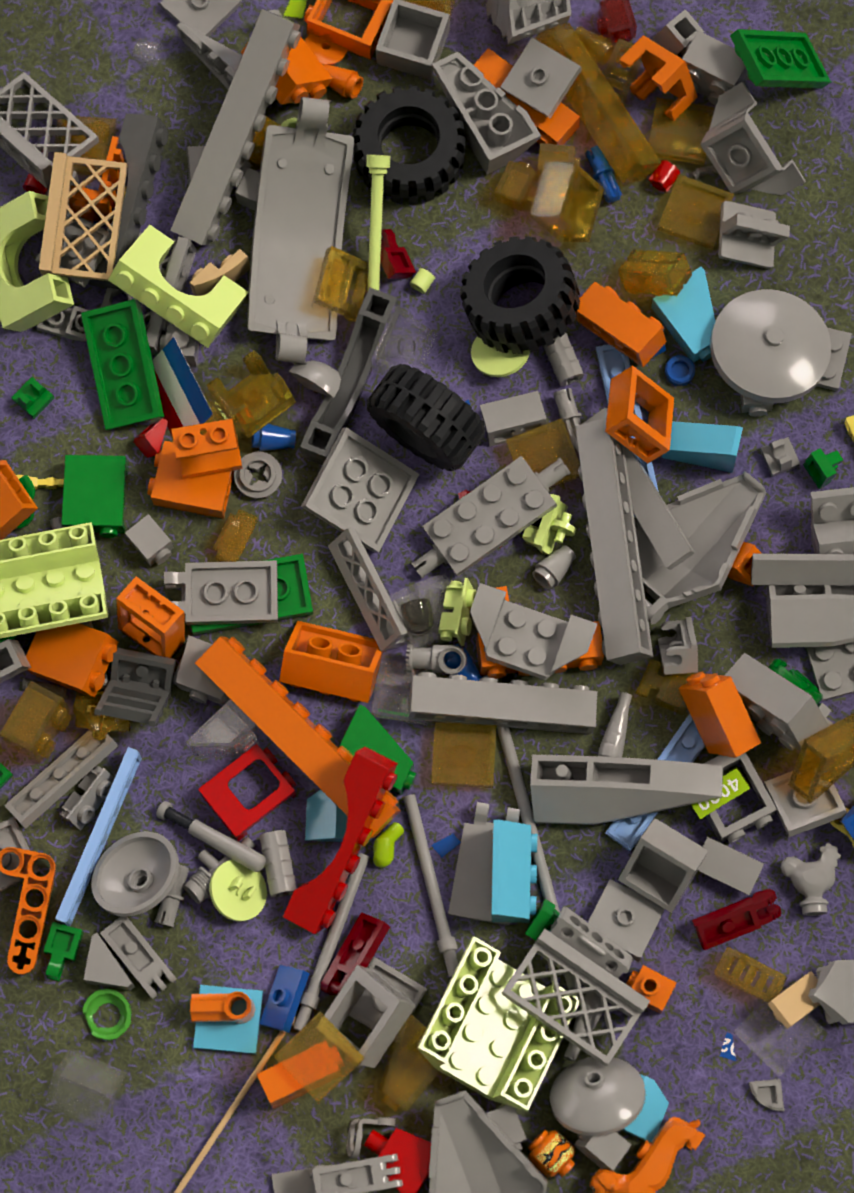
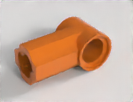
M239 991L228 994H192L190 1001L191 1021L247 1023L255 1014V1005L248 995ZM237 1000H245L247 1003L246 1011L241 1015H234L232 1013V1005Z

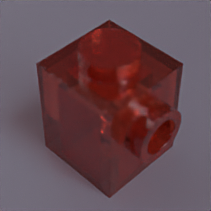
M604 0L599 2L600 18L596 19L597 28L600 36L605 35L608 44L616 43L617 45H623L636 37L637 24L629 0Z

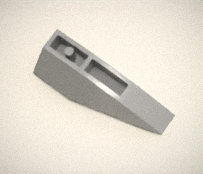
M767 585L766 608L772 648L825 647L854 642V586Z
M532 755L530 787L535 823L598 825L722 798L723 766L624 757Z

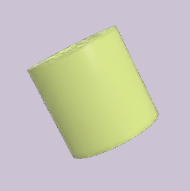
M420 268L411 280L410 286L425 294L435 280V277L426 269Z

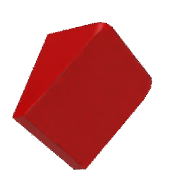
M166 419L152 422L134 438L133 442L147 458L155 456L160 452L168 424Z

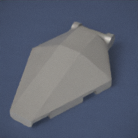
M746 471L742 475L722 482L719 479L677 496L678 501L666 505L695 552L672 570L666 568L635 516L644 591L656 601L652 605L646 600L649 623L656 624L663 617L664 612L671 607L722 589L766 495L764 486Z
M466 1090L435 1101L431 1139L429 1193H546L548 1181Z

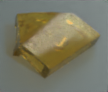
M97 691L95 698L78 692L73 705V714L76 715V727L90 729L92 737L97 740L105 739L107 732L130 731L131 721L105 715H94L95 708L104 692Z

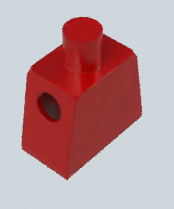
M398 1128L394 1130L389 1139L375 1130L370 1133L363 1146L377 1154L378 1157L398 1155V1161L386 1163L387 1169L400 1167V1174L388 1176L389 1182L396 1179L402 1180L403 1186L395 1188L399 1193H418L429 1176L431 1142Z

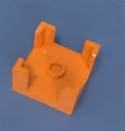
M643 35L619 60L622 67L626 69L631 67L641 57L645 71L630 85L632 94L638 99L645 100L658 86L663 93L668 91L678 97L664 112L665 116L675 121L698 97L686 61Z

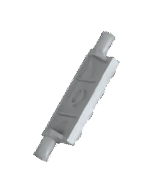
M520 456L424 524L422 527L434 542L432 545L433 549L411 564L422 579L443 563H449L457 576H460L556 508V502L548 493L550 491L549 488L565 476L571 474V472L564 465L560 457L540 473L533 472L524 458Z

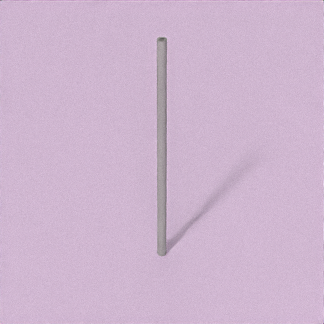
M497 727L516 801L520 809L522 823L531 825V834H537V853L531 852L534 865H537V877L543 899H547L555 904V909L560 913L510 728ZM564 974L568 990L576 989L574 979L568 974Z

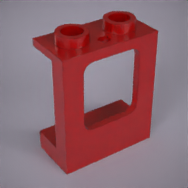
M257 743L198 789L200 795L238 842L248 835L247 831L288 798L292 797L294 799L296 797V792L293 789L297 786L295 781L287 771L281 774L274 765L278 761L267 747L262 750ZM261 760L280 782V786L254 808L246 809L229 789L228 783L253 762Z

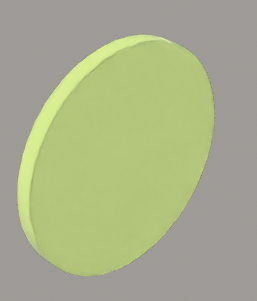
M478 337L475 338L471 348V357L475 367L481 373L490 377H505L517 372L523 367L530 355L529 350L523 351V354H513L511 350H508L507 353L497 351L495 346L493 348L488 347Z
M232 859L219 865L211 876L209 885L210 897L215 908L224 917L232 921L241 922L254 918L262 911L267 899V887L260 871L253 872Z

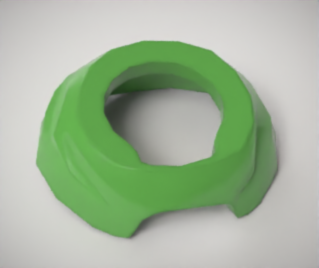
M108 988L96 990L87 998L83 1005V1014L91 1030V1035L104 1040L117 1039L126 1032L131 1024V1006L117 990ZM107 1003L117 1006L120 1011L119 1022L111 1028H98L93 1021V1014L96 1013L98 1008Z

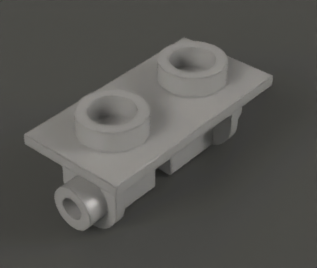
M97 765L78 785L85 793L81 796L74 791L65 804L62 805V812L59 815L81 831L94 818L95 811L106 799L115 778L106 769H102Z

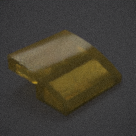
M657 98L646 155L705 165L706 153L700 144L706 132L710 129L715 107L692 103L673 121L665 116L664 112L675 100Z

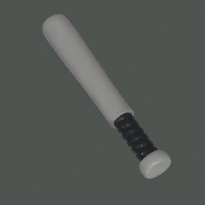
M167 801L162 802L158 807L156 816L159 819H169L182 828L187 829L190 835L205 842L253 872H259L264 868L266 858L259 852L197 819L193 820L172 809V804Z

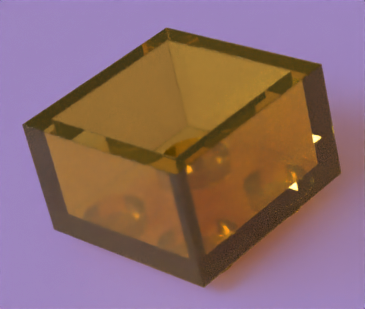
M545 162L539 178L536 196L531 206L530 217L558 241L589 242L604 188L576 162Z
M30 681L1 730L0 736L8 747L40 763L43 757L48 759L56 746V742L53 740L58 731L63 732L67 728L71 720V715H69L70 709L63 697Z

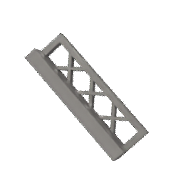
M347 528L328 545V548L381 652L403 646L409 641L408 632L355 528Z

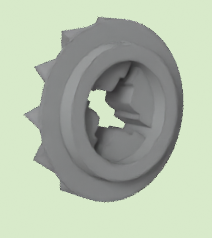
M252 452L241 458L243 469L234 471V480L244 496L252 497L255 500L263 497L269 498L273 492L278 490L282 480V469L279 462L272 455L265 452ZM265 467L263 475L267 482L258 480L251 485L253 475L248 469L259 472Z

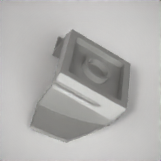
M741 82L719 95L710 129L706 132L700 145L731 194L742 193L752 189L769 194L784 195L805 183L806 180L792 159L782 165L777 160L748 114L757 105V102L745 83Z
M482 583L479 584L470 613L483 642L484 652L488 661L546 680L557 669L588 652L597 623L571 615L569 622L506 601L505 591Z

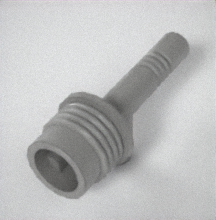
M248 837L241 842L251 849L255 847L253 841ZM203 850L199 854L198 859L210 870L207 871L203 867L197 868V872L183 885L185 891L196 903L200 904L210 897L209 885L211 876L219 865L232 860L228 856L218 861L207 850Z

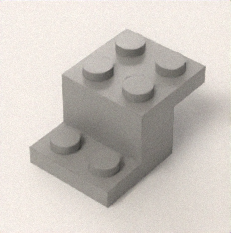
M854 487L810 492L811 541L814 553L854 554Z

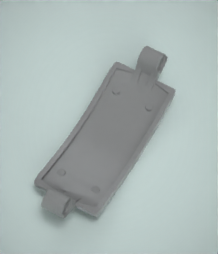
M301 97L296 128L269 125L265 131L252 237L247 329L251 332L276 334L277 361L306 364L305 358L309 338L332 341L336 337L341 251L354 138L350 135L327 132L329 127L327 124L329 106L331 103L329 100Z

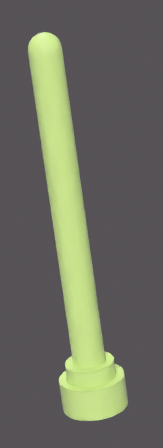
M367 155L366 167H369V173H372L367 292L370 287L379 290L383 183L384 174H387V168H390L391 156Z

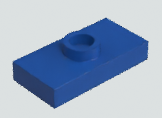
M279 965L259 1023L260 1025L286 1033L290 1032L310 973Z

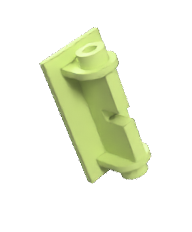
M468 578L464 579L463 586L459 581H451L450 585L446 587L443 607L444 609L454 610L453 613L442 612L438 629L441 640L452 641V638L455 637L461 646H464L466 636H469L471 633L472 620L470 618V609L476 595V589H473Z

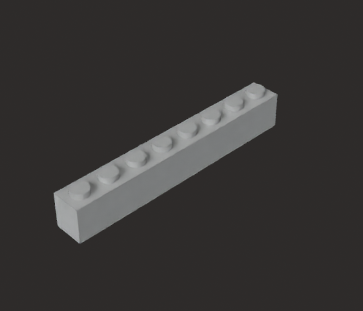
M261 10L170 231L201 245H209L210 241L214 242L221 228L218 225L222 214L225 215L228 212L232 203V198L229 196L233 187H237L243 177L241 168L244 160H248L253 153L255 143L252 141L256 132L262 130L265 124L266 115H264L267 105H271L276 98L278 88L275 86L279 76L283 77L288 69L290 61L287 57L291 48L295 49L301 37L299 29L301 25L270 11Z
M606 417L575 426L577 435L575 437V447L580 457L578 472L584 487L582 502L588 517L586 532L591 540L592 547L590 561L595 569L596 581L594 583V591L599 599L600 611L598 612V621L603 629L604 640L602 641V650L607 661L623 665L653 657L625 448L620 442L605 432Z

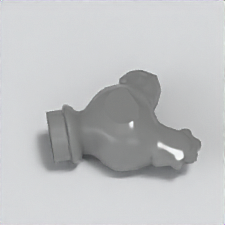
M830 843L820 847L821 854L818 861L805 863L792 856L786 857L781 862L783 875L790 878L794 888L805 896V899L799 904L802 907V915L818 916L828 913L827 905H829V902L822 896L834 885L835 868L838 866L837 859L841 857L837 852V846H832Z

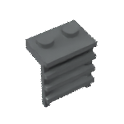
M117 647V651L113 653L111 679L95 708L94 715H105L149 724L152 727L157 726L159 717H162L163 710L168 705V699H171L176 659Z

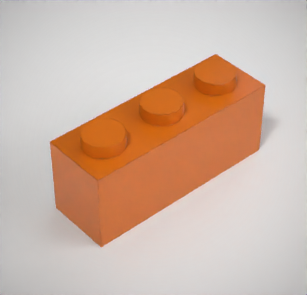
M594 282L579 298V309L575 311L576 321L641 367H644L666 343L663 332L664 327L660 321L652 316L648 318L643 315L633 302L628 301L626 303L621 300L611 287H602L597 282Z

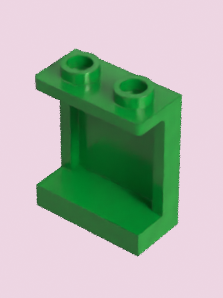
M65 455L61 524L63 528L92 522L94 533H99L101 537L114 538L118 536V533H125V488L129 467L126 456Z

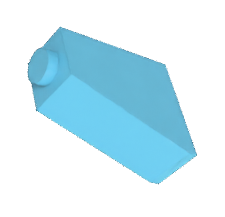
M701 266L654 297L651 306L652 310L693 363L699 359L706 361L712 357L710 338L715 324L706 274Z
M672 421L670 451L663 454L662 458L733 473L743 427Z

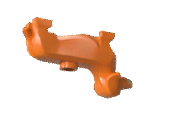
M678 1117L669 1118L651 1143L645 1140L635 1155L639 1158V1161L630 1173L622 1175L605 1168L595 1172L590 1180V1187L593 1193H656L669 1179L678 1150L682 1149L685 1143L688 1149L696 1150L706 1136L696 1130L701 1124L699 1119L686 1122Z

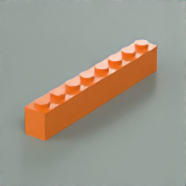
M220 636L195 664L348 816L347 794L343 779L353 755L342 745L338 748L330 740L332 734L320 723L316 726L308 718L311 715L310 712L301 703L296 702L294 704L286 696L289 692L277 680L274 682L270 681L264 675L267 672L266 668L255 658L250 661L242 653L245 648L234 637L228 639L227 637ZM388 791L385 792L382 798L385 806L377 819L374 818L369 827L373 830L370 838L376 837L401 811L396 806L398 800Z

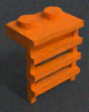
M112 136L106 161L125 163L122 150L117 149L118 137ZM108 169L102 174L101 179L108 188L119 180L120 170ZM100 184L99 190L83 188V191L92 201L102 194L105 189ZM71 185L70 191L73 190L76 186ZM117 189L112 192L115 197H117ZM80 192L69 199L70 208L74 213H77L88 204ZM108 195L95 206L106 217L112 212L111 208H115L116 203ZM93 208L80 216L91 223L102 220Z

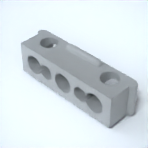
M562 907L558 918L553 922L549 932L616 978H619L623 972L627 973L633 960L629 953L568 907Z

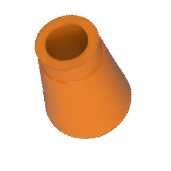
M323 65L333 78L328 85L344 98L350 97L354 99L359 95L364 79L359 76L357 71L333 65Z

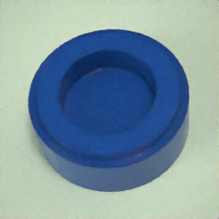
M677 355L668 360L665 366V376L671 384L684 386L692 381L695 374V366L690 358Z

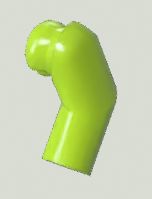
M393 822L374 841L373 862L379 868H385L392 863L394 859V844L404 834L403 827L397 822Z

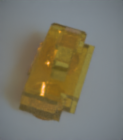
M241 509L238 510L236 516L230 513L213 547L214 551L217 552L215 556L217 561H239L258 522L256 516Z

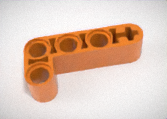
M7 847L0 851V871L7 876L24 879L7 963L13 972L27 974L37 964L56 874V864L45 853ZM15 853L19 856L20 863L16 869L6 870L3 867L2 860L6 854ZM40 859L48 860L51 865L49 873L43 877L35 875L33 871L34 863ZM32 890H40L44 895V901L39 907H31L27 903V895ZM27 920L34 921L37 925V933L32 938H24L20 933L22 923ZM17 940L26 944L35 943L34 950L27 947L26 957L31 959L30 965H24L23 969H18V963L14 962V957L20 956L22 952V946L16 947Z

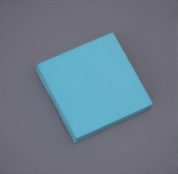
M200 985L199 994H228L236 991L245 993L255 1005V1014L250 1021L242 1024L235 1022H196L193 1048L256 1055L263 991ZM237 1000L234 1002L232 1013L234 1015L243 1014L247 1008L246 1001Z

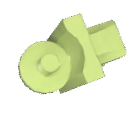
M551 494V497L556 502L557 507L541 518L539 527L530 525L524 530L522 535L523 540L527 544L536 547L542 554L548 556L552 554L556 542L563 543L565 535L574 536L577 530L576 527L569 524L572 515L566 513L568 506L560 501L561 497L559 495Z

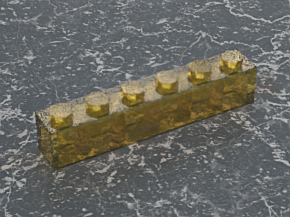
M564 23L539 33L534 39L581 66V72L565 96L580 116L581 121L621 182L628 183L645 179L661 164V161L570 23Z

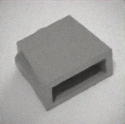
M188 635L184 653L173 677L174 684L177 685L178 689L189 692V697L200 703H206L207 699L221 705L228 703L231 699L195 664L212 644Z

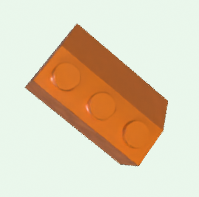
M297 620L284 650L279 682L296 688L303 687L315 690L325 695L332 694L345 697L354 702L369 703L384 651L381 652L374 638Z

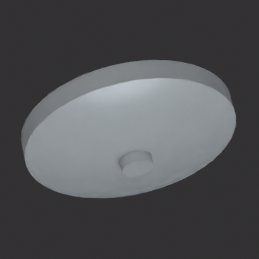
M763 289L742 294L722 309L711 333L710 351L718 373L735 391L755 401L784 403L801 398L818 385L830 361L831 339L823 319L807 302L787 292Z

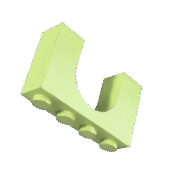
M28 191L0 207V321L4 329L19 332L26 331L74 305L68 277L47 273L24 285L19 276L18 259L23 245L31 236L44 230L48 204L47 195Z
M149 225L119 259L108 281L208 348L238 311L248 291L225 275L208 294L202 296H192L176 290L163 278L159 269L175 241Z

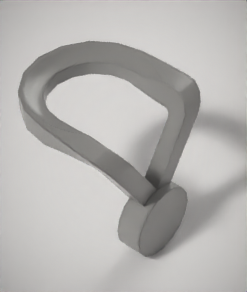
M375 1117V1119H353L349 1124L348 1157L356 1159L360 1153L363 1124L395 1126V1119ZM357 1124V1127H356V1140H355V1147H354L355 1125Z

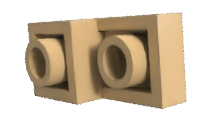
M239 249L234 255L227 256L219 269L211 262L205 268L198 269L190 281L193 295L202 296L208 294L224 275L233 282L238 280L250 270L248 256Z
M812 971L767 1004L773 1011L775 1018L783 1023L787 1029L821 1005L819 1002L813 1003L808 997L810 989L816 988L818 982L817 977Z

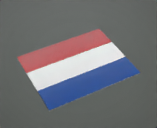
M173 337L152 360L164 412L163 419L168 421L167 427L171 435V429L203 424L213 415L177 341Z

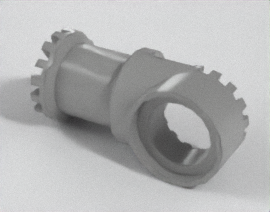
M407 644L406 653L408 654H406V657H409V659H406L407 672H412L413 669H431L435 673L457 674L463 670L467 663L466 653L459 646L433 645L432 648L414 647L413 644ZM450 651L457 652L461 657L460 666L454 669L447 667L444 663V656Z

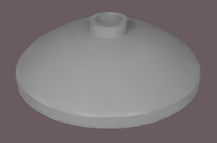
M137 832L119 839L102 854L94 868L91 885L95 900L105 911L116 916H135L152 909L167 896L177 879L179 871L177 851L167 838L154 832Z
M588 1057L572 1063L556 1077L550 1091V1104L555 1118L566 1129L585 1136H603L622 1130L637 1118L645 1103V1086L639 1072L626 1061L613 1057L606 1067L593 1057Z

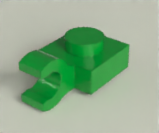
M52 922L43 950L44 954L51 955L45 974L48 976V979L60 982L65 960L75 962L84 934L83 930Z

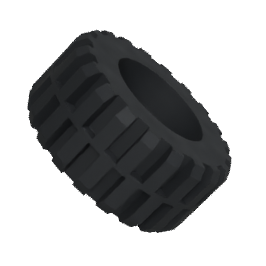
M409 85V90H402L401 86L393 87L390 94H386L385 91L377 94V101L374 103L370 100L364 106V113H359L356 119V128L353 129L354 159L359 175L364 176V183L371 189L372 173H369V167H366L367 155H385L381 147L386 135L398 127L415 125L425 128L435 136L437 148L429 158L416 164H401L390 159V168H387V174H384L383 199L389 194L391 195L392 202L401 204L403 198L409 199V205L418 204V198L425 197L426 202L435 199L434 192L439 191L441 195L449 190V182L455 183L458 179L459 169H463L465 162V129L463 121L459 120V113L456 108H449V100L443 95L436 98L434 90L426 88L425 92L418 90V86Z
M519 236L509 237V241L506 242L500 240L493 243L494 247L489 250L485 248L479 253L480 257L477 260H472L468 266L470 272H465L461 281L463 284L460 289L462 306L475 334L488 347L493 348L495 346L497 351L507 353L508 350H511L513 354H523L525 350H529L532 353L539 351L538 347L545 344L547 347L555 342L554 339L557 336L562 337L568 331L566 326L573 324L576 318L575 311L579 309L580 305L578 297L580 294L579 287L567 258L564 257L563 252L558 247H552L551 242L540 239L538 242L536 237L525 236V239H520ZM525 282H536L544 285L539 295L524 306L517 308L497 306L501 296L515 285Z
M398 364L391 367L367 399V411L370 412L369 415L380 428H383L391 438H394L414 455L421 457L431 465H436L437 468L442 470L455 471L460 469L485 435L484 422L480 420V416L472 410V407L467 402H464L459 395L452 392L446 385L438 382L429 374H425L415 367L411 368L406 364Z

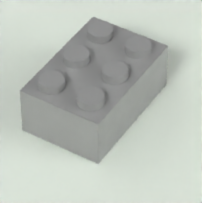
M746 653L724 675L731 676L749 717L757 722L758 728L769 736L772 733L778 736L779 741L789 750L793 751L796 748L806 754L829 728L814 698L810 694Z

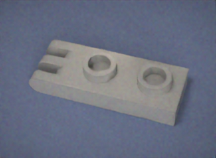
M120 916L100 932L152 999L157 996L154 988L150 986L153 982L162 991L167 988L160 979L163 974L172 983L177 980L128 917Z
M393 1154L312 1169L315 1193H368L403 1186L402 1180L396 1179L389 1182L388 1179L389 1175L400 1174V1167L389 1169L386 1167V1163L398 1161V1155Z

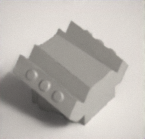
M488 0L486 2L487 19L492 18V25H497L501 30L502 38L507 37L508 44L564 24L572 15L570 0Z

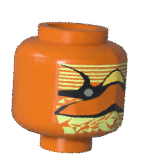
M546 1130L542 1131L528 1146V1149L531 1151L528 1157L529 1161L547 1178L554 1177L556 1174L563 1177L575 1165V1162L571 1160L575 1154V1147L557 1130L550 1131L549 1133Z

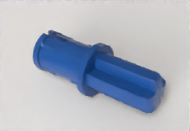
M602 146L591 147L590 149L593 154H591L590 150H587L585 156L588 158L594 172L593 180L598 182L606 202H617L620 200L622 193L614 176L615 169L610 167Z

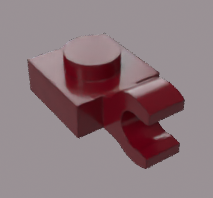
M382 229L383 239L381 237L380 262L388 279H407L411 277L416 271L405 247H398L395 234L391 229Z

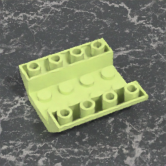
M92 522L0 540V638L108 618L109 613Z
M472 937L417 1049L435 1069L487 1099L528 1111L563 1037L501 995L516 969L498 959L500 951L478 938ZM529 980L516 982L511 989L522 998L533 996ZM536 982L538 995L554 993L553 984L545 987ZM559 986L560 992L567 991ZM575 995L561 997L565 1013L575 1012L579 1005L578 997ZM556 998L540 1000L542 1012L546 1015L559 1014ZM572 1018L566 1019L568 1026H569V1024H570Z

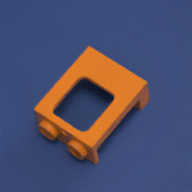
M233 419L171 429L176 459L180 461L183 479L243 469ZM206 430L207 432L206 434L202 435L200 434V431Z

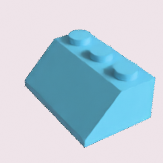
M504 820L493 821L492 922L530 923V915H536V896H530V884H537V865H531V852L537 853V834H531V825Z

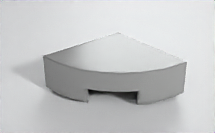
M781 1079L749 1082V1088L752 1095H754L753 1097L762 1106L764 1105L767 1109L769 1108L773 1111H785Z

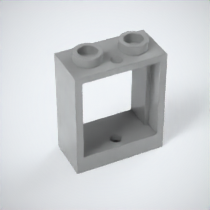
M746 752L737 758L719 755L704 763L723 766V772L740 764L764 807L727 827L724 826L716 810L708 814L706 818L720 843L725 840L733 843L746 835L744 830L754 825L756 829H760L773 822L771 816L775 815L777 808Z
M357 965L316 1028L325 1035L323 1040L327 1041L328 1045L331 1047L336 1045L337 1050L341 1049L346 1053L345 1059L358 1068H361L362 1065L375 1068L416 1005L375 970ZM367 989L388 1008L361 1049H359L338 1030L364 990Z

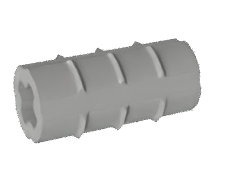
M567 333L562 337L557 336L554 339L555 342L547 347L546 344L542 346L560 386H567L584 377Z
M276 830L259 835L261 851L266 858L264 867L266 869L271 898L292 895L296 889V883L285 830Z

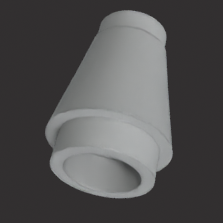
M563 545L560 549L535 565V570L532 573L534 579L545 589L550 590L553 586L557 587L576 559V555L572 549Z

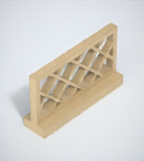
M54 152L39 271L42 276L50 273L59 276L108 281L115 266L128 168L127 163L67 156L66 153ZM74 165L87 166L92 175L78 184L72 177ZM92 167H97L100 169L95 172V170ZM108 169L120 170L119 180L109 188L99 177ZM97 179L105 191L91 201L83 191V188ZM72 182L76 187L70 191ZM116 189H117V197H115L114 194L112 193V192H113L114 190H116ZM80 192L88 204L77 213H74L68 206L69 199ZM110 195L116 203L115 210L104 217L95 205ZM93 208L102 220L87 230L79 220V217ZM67 212H69L72 215V217H70L68 220H66ZM114 217L112 227L108 221ZM76 221L85 233L71 243L64 235L65 228ZM106 224L112 232L111 239L100 246L91 234ZM89 237L98 249L83 259L74 247ZM65 241L68 246L63 249V242ZM108 247H110L109 256L104 251ZM70 250L81 261L72 269L60 268L61 257ZM101 253L108 261L106 273L93 272L88 265L91 260ZM85 266L88 271H82L80 269Z

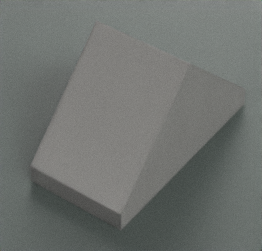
M95 933L91 938L83 980L87 984L131 991L135 988L134 984L100 935Z

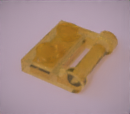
M333 246L326 249L313 302L343 315L348 321L356 322L368 284V262ZM355 271L357 279L351 303L349 304L346 300L353 272Z

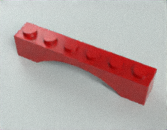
M363 747L355 752L343 779L347 794L348 818L341 847L333 861L318 877L294 890L283 918L313 934L318 933L323 928L328 929L336 916V912L333 911L336 901H341L348 889V884L345 881L349 873H354L360 862V857L357 854L361 846H366L372 835L373 830L369 827L373 819H377L385 806L382 798L385 792H389L395 784L397 774L394 771L398 763L367 747Z

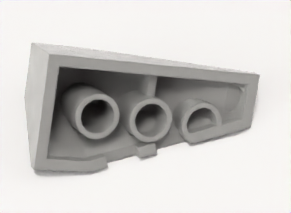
M182 22L177 24L176 27L180 39L229 90L242 55Z
M459 52L453 53L432 64V68L449 100L450 106L456 108L459 113V120L463 121L465 137L486 175L512 163L541 138V134L527 111L508 99L502 89L496 88L485 79L484 74Z

